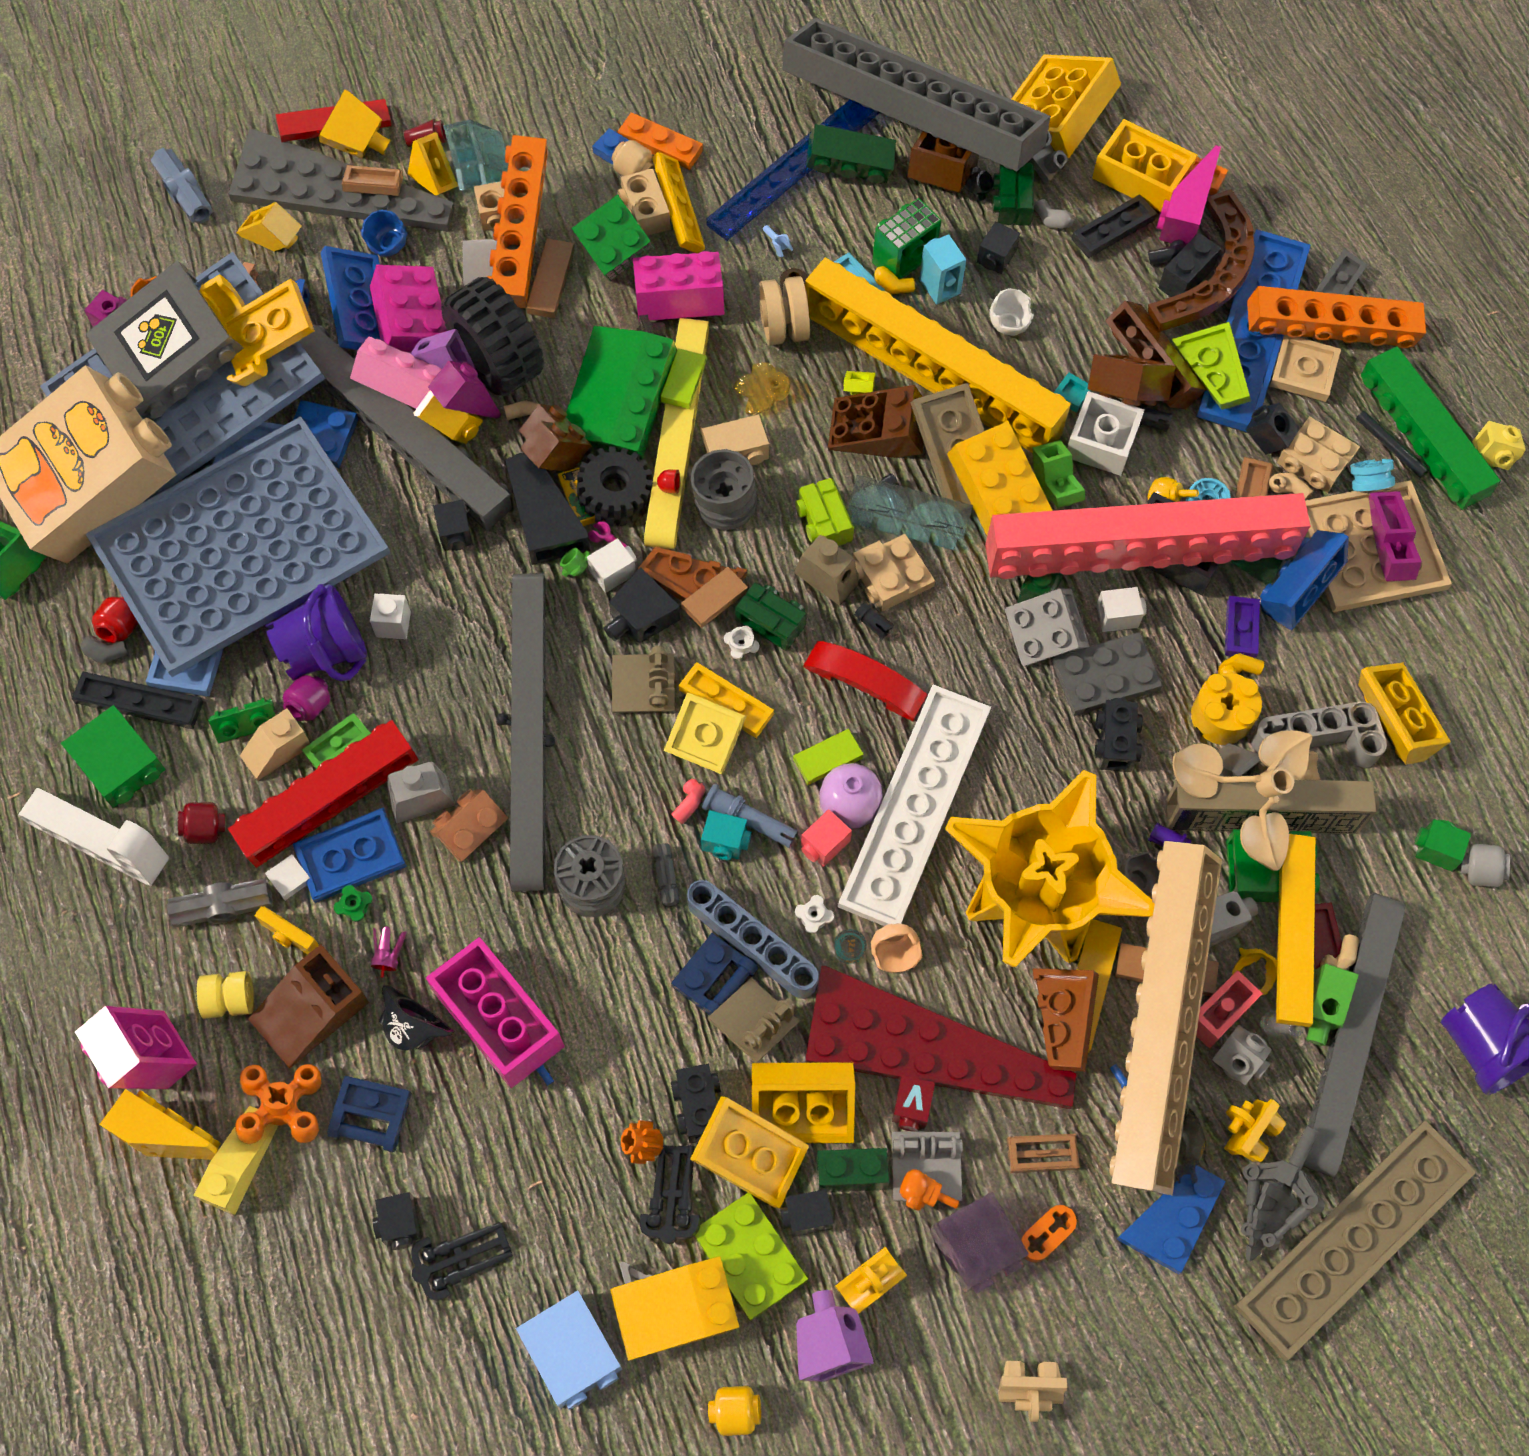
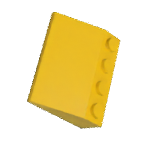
M1044 54L1011 99L1050 115L1048 129L1052 136L1050 145L1055 151H1063L1067 158H1070L1121 86V82L1113 58Z

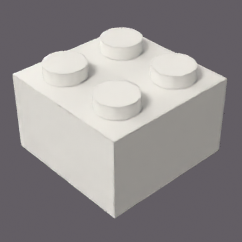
M1088 391L1067 447L1072 454V460L1121 476L1145 409L1124 404Z

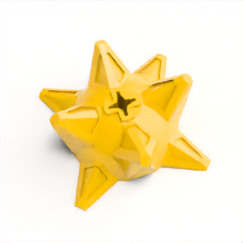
M1083 770L1050 804H1037L1012 813L1002 821L950 817L945 830L970 852L984 868L983 878L966 910V915L970 921L1004 919L1003 962L1011 967H1016L1045 937L1066 962L1076 961L1090 922L1097 915L1153 916L1155 904L1152 902V899L1117 869V860L1112 848L1106 839L1104 831L1096 824V775Z

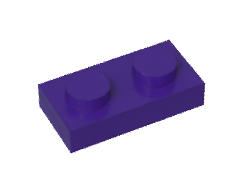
M1229 596L1226 609L1225 656L1232 657L1238 653L1253 658L1258 656L1260 599Z

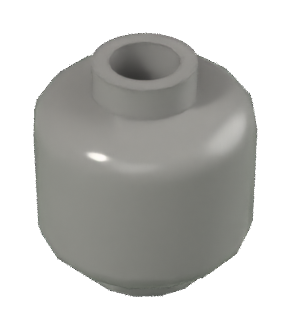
M1473 844L1469 849V854L1464 856L1461 863V874H1468V881L1473 886L1500 887L1504 880H1509L1510 854H1505L1503 847L1499 845Z

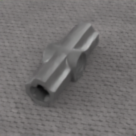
M267 878L235 885L220 882L206 886L203 892L168 899L167 910L173 928L206 921L213 924H221L235 920L238 914L257 911L261 906L271 908L273 899Z

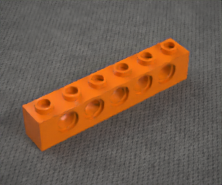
M513 135L511 146L507 145L505 150V163H508V170L502 172L501 188L505 189L504 197H499L497 214L501 215L500 223H495L493 239L497 241L496 250L491 249L490 267H493L492 276L487 277L493 279L496 284H500L505 292L513 298L517 307L526 308L548 159L547 139ZM522 167L530 168L528 171H519ZM517 193L526 194L524 197H515ZM513 219L523 220L518 224L511 223ZM514 244L519 246L515 250L507 249L509 245ZM506 271L515 272L512 276L502 275Z
M1257 286L1247 300L1249 331L1260 332L1263 335L1282 334L1292 338L1303 336L1313 337L1317 340L1333 339L1343 340L1345 343L1364 342L1374 346L1394 345L1399 348L1414 347L1426 334L1424 303L1265 286Z

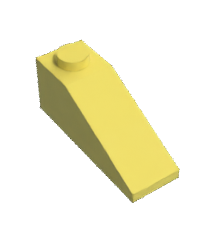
M249 1106L248 1109L245 1111V1113H248V1112L254 1113V1112H256L258 1109L255 1108V1107ZM268 1124L264 1129L262 1138L253 1144L241 1142L236 1135L234 1127L210 1161L194 1196L206 1204L235 1215L278 1125Z

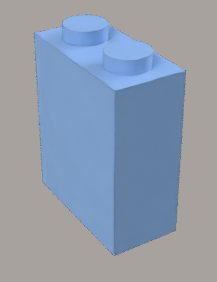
M578 1290L515 1328L559 1408L566 1405L570 1410L587 1399L585 1393L598 1385L599 1389L602 1390L619 1379L616 1373L620 1372L622 1368Z

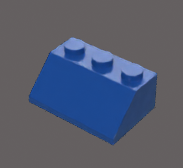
M1317 530L1311 538L1306 537L1302 541L1297 551L1298 554L1293 561L1288 560L1279 571L1280 577L1274 584L1269 583L1260 595L1261 611L1292 631L1348 562L1349 536L1344 533Z

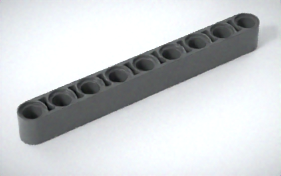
M1374 892L1371 893L1367 900L1357 936L1359 938V947L1356 962L1348 970L1359 974L1345 1022L1341 1028L1332 1031L1308 1127L1318 1131L1319 1134L1303 1167L1330 1177L1336 1176L1342 1161L1406 907L1404 902Z

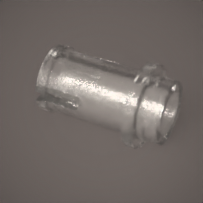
M1276 1010L1268 1011L1261 1018V1028L1269 1036L1277 1037L1280 1034L1298 1037L1303 1033L1301 1029H1293L1296 1025L1276 1023Z

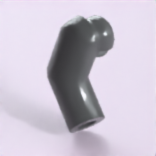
M92 635L86 636L80 646L85 656L101 664L129 655L124 641L107 646Z

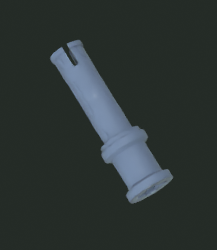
M713 784L704 800L703 809L706 811L712 809L719 813L747 819L748 827L785 845L787 848L791 847L794 840L786 837L783 833L794 838L798 833L797 829H793L745 804L746 800L742 796L735 797L721 790L719 784Z

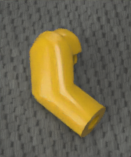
M880 266L875 270V281L886 292L890 294L914 292L915 284L913 278L898 279L885 266Z
M1238 653L1220 664L1218 674H1238L1241 671L1260 675L1264 668V661Z

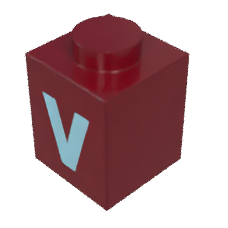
M902 1075L892 1122L899 1123L898 1127L906 1131L917 1132L919 1128L925 1129L929 1118L935 1082Z

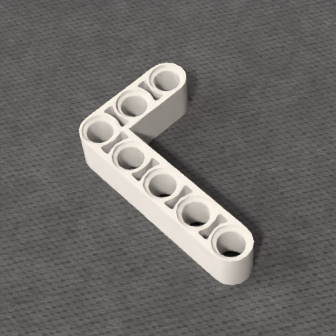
M39 788L35 789L18 814V817L29 825L149 886H152L169 860V856L153 836L139 825L126 820L119 829Z

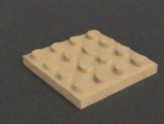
M1411 480L1395 483L1393 487L1381 490L1352 491L1305 501L1311 525L1305 537L1311 538L1317 530L1344 533L1349 536L1348 562L1325 589L1333 612L1444 591L1451 587L1452 582ZM1400 491L1416 530L1414 543L1422 561L1416 580H1385L1373 534L1369 504L1370 493Z

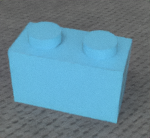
M949 234L930 240L923 248L919 280L936 305L961 294L966 258Z

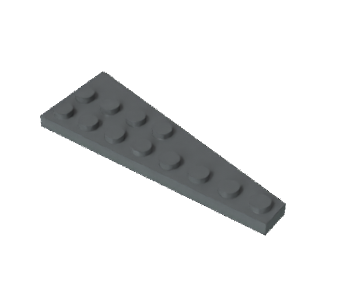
M249 129L228 193L230 200L233 202L268 206L277 202L283 209L365 220L372 212L383 209L394 212L405 226L446 232L449 231L455 210L453 202L405 184L401 185L399 196L344 192L342 190V180L346 167L350 164L288 141L281 142V139L254 129Z

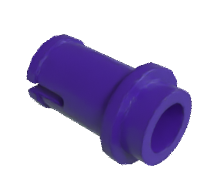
M1158 822L1148 841L1164 847V841L1192 842L1191 839L1187 838L1188 834L1184 833V835H1181L1160 825Z

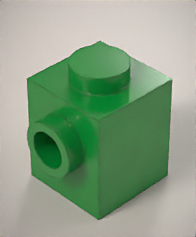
M1433 819L1426 828L1421 827L1417 833L1414 844L1419 847L1415 857L1453 872L1463 862L1471 833L1457 828L1452 822Z

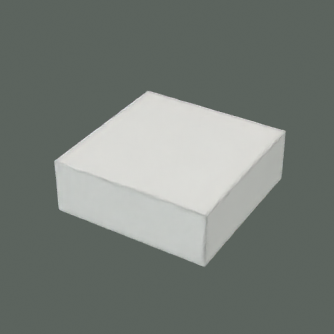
M292 854L265 873L285 901L307 886L306 881L310 878Z

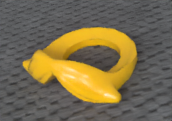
M1239 948L1241 956L1234 965L1232 975L1237 970L1240 972L1244 967L1258 961L1261 957L1265 958V984L1259 990L1263 993L1261 996L1266 995L1277 980V959L1261 949Z

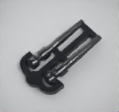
M663 1145L662 1151L658 1156L653 1198H650L649 1210H651V1213L649 1215H640V1229L647 1237L660 1239L665 1244H673L677 1239H690L698 1233L701 1217L699 1215L688 1216L689 1212L692 1211L693 1202L691 1200L694 1161L690 1159L695 1146ZM666 1153L673 1155L669 1190H663ZM682 1155H687L683 1188L678 1190ZM662 1197H668L665 1225L660 1230L649 1229L648 1224L651 1227L661 1226L662 1217L660 1212L663 1211L664 1204ZM677 1198L681 1199H679L678 1203L680 1214L677 1215L676 1224L680 1228H688L691 1222V1227L688 1230H677L674 1227Z
M501 1222L468 1233L449 1242L445 1240L438 1243L435 1248H432L429 1237L419 1240L414 1244L411 1251V1257L415 1266L412 1270V1277L416 1283L422 1285L423 1291L429 1299L439 1301L450 1297L447 1285L451 1284L453 1286L461 1283L462 1279L513 1256ZM494 1231L497 1232L498 1238L462 1252L461 1246ZM502 1245L504 1253L467 1266L466 1259ZM422 1248H426L422 1251V1258L427 1263L434 1261L439 1255L443 1257L451 1254L452 1250H454L455 1256L427 1266L421 1263L419 1252ZM459 1263L461 1270H452L447 1273V1276H438L432 1280L433 1288L436 1291H440L433 1292L428 1283L431 1274Z

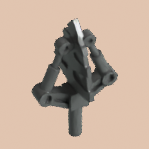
M1308 1126L1305 1127L1289 1162L1281 1160L1245 1166L1243 1175L1248 1180L1246 1197L1248 1214L1247 1222L1242 1225L1241 1232L1249 1238V1245L1246 1246V1260L1250 1262L1261 1254L1260 1251L1265 1246L1272 1250L1277 1249L1284 1237L1283 1235L1291 1228L1294 1230L1311 1213L1318 1214L1324 1210V1200L1318 1195L1307 1173L1301 1170L1319 1134L1318 1131ZM1264 1183L1261 1190L1262 1193L1259 1199L1260 1185ZM1292 1189L1301 1198L1302 1203L1295 1211L1294 1209L1298 1202L1295 1195L1292 1194Z

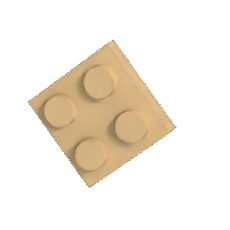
M1284 335L1269 386L1326 402L1332 387L1341 349L1300 337L1292 338Z

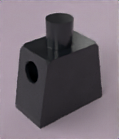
M639 568L610 600V614L614 619L604 627V630L615 642L628 633L636 642L641 643L681 620L680 606L642 568Z

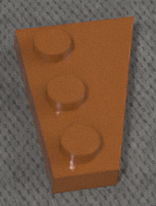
M655 546L638 569L642 568L663 590L684 601L727 567L721 566L719 562L710 560L708 563L692 559L688 554ZM739 567L736 569L730 568L742 581L746 578L747 569Z
M1032 968L1039 993L1037 1000L1042 1011L1044 1022L1042 1029L1049 1066L1053 1070L1086 1072L1099 974L1094 970Z

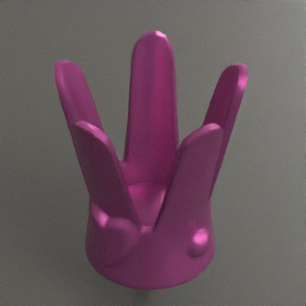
M387 926L383 928L378 949L376 929L373 928L374 957L371 959V967L381 970V978L384 977L385 971L397 970V958L406 937V931L400 934L390 954V928Z

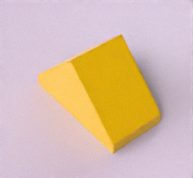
M437 132L413 141L407 175L435 196L458 186Z

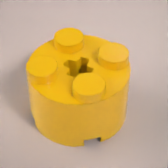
M1235 673L1211 675L1202 685L1192 705L1191 720L1193 725L1203 733V737L1212 743L1226 745L1238 742V740L1250 732L1260 715L1262 700L1258 691V685L1254 680Z

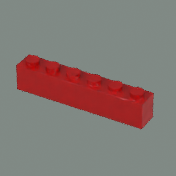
M390 720L387 723L376 726L371 731V734L362 740L349 744L344 749V752L335 758L323 761L315 771L306 777L293 781L290 787L279 795L267 798L261 807L251 813L240 816L228 830L245 857L258 868L387 782L389 774L403 770L419 759L393 720Z

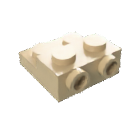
M1309 416L1297 432L1289 448L1283 449L1277 464L1281 465L1287 472L1296 474L1306 480L1312 487L1321 489L1328 494L1354 458L1360 446Z
M906 534L884 544L879 540L853 553L858 580L861 579L866 586L865 591L871 603H876L881 612L935 585L934 578Z

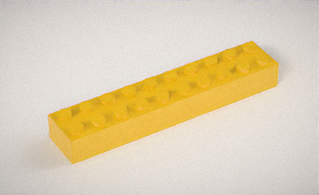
M826 257L805 280L809 318L932 393L968 383L981 422L993 428L1009 421L1020 445L1032 453L1033 447L1057 441L1062 436L1071 403L1066 401L1060 394L1053 393L1042 387L1038 381L1027 378L1017 372L1011 365L1000 362L986 350L979 349L968 343L962 336L953 334L943 328L937 321L926 318L912 306L901 303L893 298L890 293L879 290L869 284L865 278L852 274L841 264L832 262Z

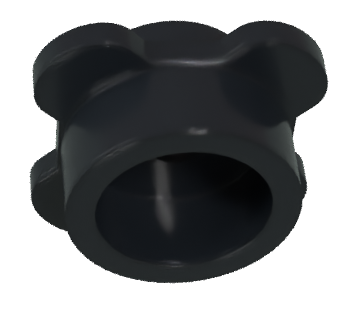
M973 167L970 178L965 182L966 189L975 194L978 201L984 200L985 193L990 192L993 187L991 175L985 170L981 171L979 167Z

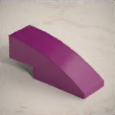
M1400 491L1370 493L1369 504L1373 534L1385 580H1416L1422 561L1414 543L1416 530Z

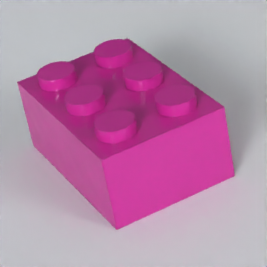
M703 251L692 254L675 253L665 256L647 255L633 258L638 321L724 315V293L719 252Z
M376 265L370 290L382 341L402 352L411 353L421 339L447 331L445 321L442 318V304L433 267Z
M105 1006L75 1031L81 1041L82 1051L91 1058L98 1070V1078L108 1088L168 1089L197 1065L167 1014L162 1010Z

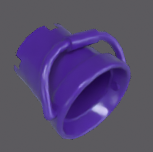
M319 584L305 604L266 625L269 629L266 631L269 641L279 662L290 663L291 668L285 672L293 681L302 675H309L320 670H325L331 678L337 681H348L358 673L366 662L367 650L355 620L340 593L330 584L327 586ZM345 661L355 663L347 673L343 674L335 671L332 667Z
M1488 984L1464 999L1465 1003L1458 1010L1456 1007H1453L1440 1022L1475 1071V1081L1486 1095L1494 1094L1508 1087L1529 1072V1004H1523L1518 1009L1496 984Z

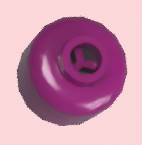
M300 676L283 693L284 710L287 708L297 721L314 720L330 702V694L327 690L328 685L318 676Z

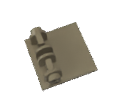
M655 646L649 654L612 655V713L675 712L674 654H667L664 651V647Z
M752 978L707 1018L755 1063L759 1062L800 1022L794 1016L796 1005L791 999L787 998L777 1001Z

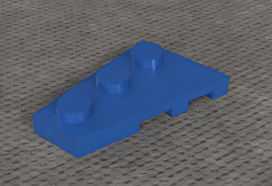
M1194 1164L1174 1183L1172 1196L1163 1194L1117 1240L1179 1275L1182 1273L1226 1181Z

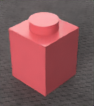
M828 809L802 834L801 850L810 861H818L824 867L851 841L852 830Z

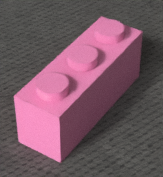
M369 336L357 351L350 379L417 409L430 391L428 386L442 369L415 358L408 352H402L389 346L382 340Z

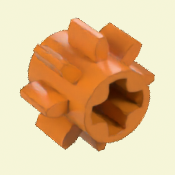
M639 1120L638 1123H630L629 1128H626L621 1136L622 1151L625 1155H631V1163L646 1164V1161L654 1162L655 1156H658L663 1148V1136L660 1130L653 1129V1121Z

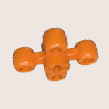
M305 1064L295 1071L294 1079L291 1083L274 1082L271 1084L268 1081L266 1071L261 1066L249 1065L245 1067L240 1074L241 1089L249 1096H258L261 1100V1105L256 1112L244 1113L237 1119L235 1129L238 1139L245 1144L256 1143L262 1138L265 1127L271 1123L278 1126L288 1124L293 1138L300 1143H308L314 1140L319 1131L318 1120L314 1114L300 1111L297 1107V1102L301 1096L312 1095L320 1089L322 1078L319 1069L312 1064Z

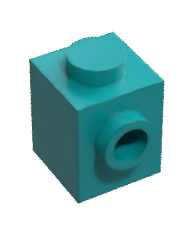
M709 810L701 838L702 851L710 852L714 857L721 860H731V858L739 860L741 850L748 849L752 832L747 831V819Z

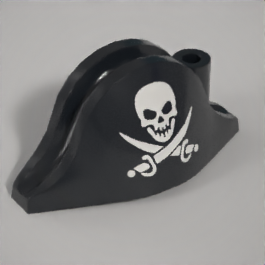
M383 985L382 995L385 1009L378 1021L383 1025L387 1040L395 1048L400 1050L421 1049L439 1036L446 1037L454 1033V1030L427 1008L392 986Z

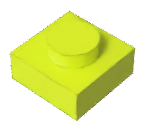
M847 371L844 378L843 391L850 392L852 395L873 392L876 373Z

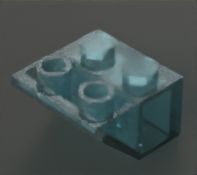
M471 119L443 125L459 190L501 181L502 172L508 170V163H505L506 148L500 131Z

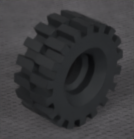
M609 447V452L607 453L601 448L597 450L596 457L591 453L587 456L586 463L582 461L580 465V472L577 474V496H579V503L581 507L585 506V512L589 516L595 513V522L597 523L602 522L604 519L607 520L609 526H614V521H619L620 526H624L629 518L633 523L638 520V513L643 516L646 512V507L649 506L653 482L651 469L647 470L648 463L644 459L639 462L640 455L636 452L630 456L628 455V449L622 448L621 452H615L616 447ZM608 479H620L626 483V488L621 491H610L603 487V482Z

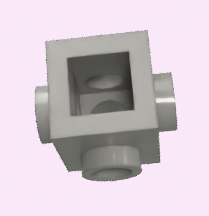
M1238 1025L1212 1060L1223 1068L1228 1077L1246 1085L1252 1076L1259 1079L1270 1066L1266 1058L1272 1049L1267 1046L1261 1036L1250 1033L1241 1025Z

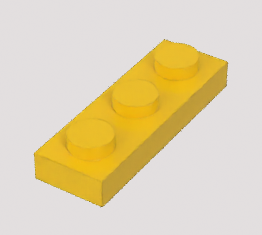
M698 662L694 664L679 684V691L684 694L688 692L745 715L746 719L742 730L755 738L759 736L774 715V709Z

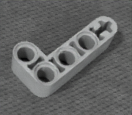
M1354 702L1269 716L1260 721L1251 737V745L1259 752V747L1267 736L1280 731H1295L1293 727H1298L1303 732L1313 736L1310 748L1346 742L1353 763L1362 768L1374 766L1387 748V740L1375 707L1367 702ZM1354 717H1358L1361 720H1363L1364 724L1358 723L1354 719ZM1323 722L1330 723L1334 729L1326 727ZM1363 745L1369 746L1374 753L1366 751Z

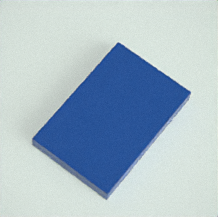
M384 807L293 843L299 864L310 877L306 883L314 903L342 893V889L347 885L357 887L407 867Z

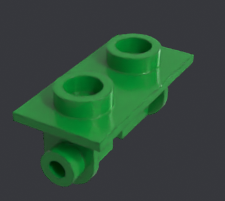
M263 697L261 700L245 704L242 710L234 707L221 712L215 711V715L210 716L208 722L219 744L255 733L260 725L276 716L274 712L275 706L272 698L266 700Z

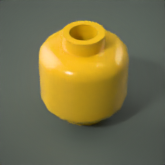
M749 1386L719 1388L716 1392L715 1400L708 1402L709 1423H716L717 1430L722 1436L751 1434L755 1430V1426L761 1424L760 1395H754L752 1388Z

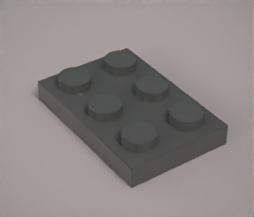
M1140 632L1055 656L1052 660V665L1073 716L1103 708L1106 700L1114 698L1131 700L1158 692L1162 688V683Z

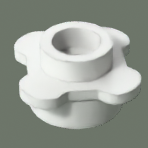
M749 626L737 627L724 636V642L730 646L731 656L734 659H741L744 654L749 652L756 653L759 650V642L754 640L752 628ZM742 640V641H744L745 643H744L743 645H741V644H739V641Z
M819 895L812 896L808 903L798 905L795 909L796 917L801 918L806 931L809 933L817 932L825 923H831L834 918L833 912L825 907L823 904L824 900ZM815 911L818 915L814 917L811 913Z

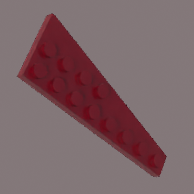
M821 966L805 1063H853L854 1072L899 1080L904 1075L935 1082V1086L1066 1109L1073 1107L1077 1073L1066 1070H1053L1049 1066L1048 1061L835 969Z

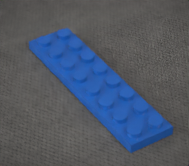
M1256 229L1253 236L1255 250L1250 272L1234 296L1226 321L1231 326L1251 402L1222 410L1206 390L1196 416L1247 432L1245 429L1252 419L1253 412L1263 405L1284 336L1282 334L1263 335L1260 332L1249 331L1247 300L1257 286L1297 290L1311 246L1310 244Z

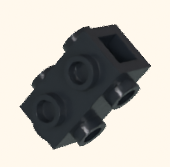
M1114 698L1106 700L1102 711H1097L1095 726L1096 729H1101L1100 739H1096L1094 756L1095 758H1100L1099 770L1131 772L1135 762H1140L1142 744L1137 743V733H1141L1143 716L1138 714V702H1129L1125 698Z
M709 1063L676 1070L677 1080L671 1081L674 1102L681 1101L683 1109L682 1114H677L680 1135L687 1134L689 1143L696 1142V1145L717 1106L715 1094L721 1092L718 1073H711Z

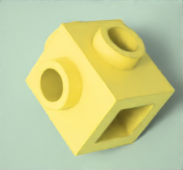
M1488 421L1472 441L1489 466L1509 470L1523 456L1526 450L1520 429Z

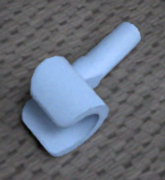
M768 225L763 227V231L772 239L779 257L784 256L782 252L784 249L793 251L788 235H778Z

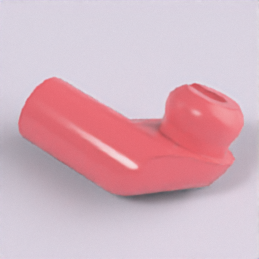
M690 779L685 783L683 791L688 795L671 814L681 824H684L697 810L705 794L704 785L702 783L699 784L696 779Z

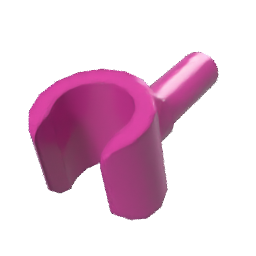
M598 522L593 525L600 531L601 535L594 530L588 533L589 539L595 543L602 540L611 543L617 539L610 533V527L606 522ZM620 541L624 547L628 546L622 541Z

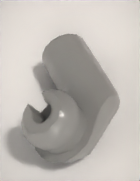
M1045 199L1037 201L1034 205V209L1048 228L1064 229L1069 228L1074 223L1072 213L1066 210L1051 209Z

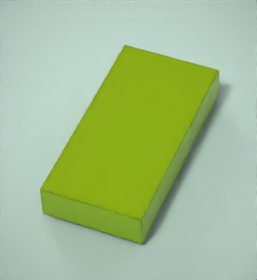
M678 348L661 394L662 403L690 409L706 364V355Z
M846 729L793 755V761L807 785H810L826 777L835 767L842 764L855 763L863 759L864 754L850 730Z

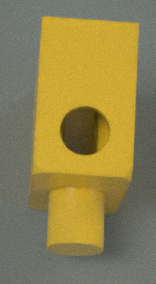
M346 89L343 91L319 136V142L359 158L364 157L369 147L384 155L391 140L378 133L382 119Z

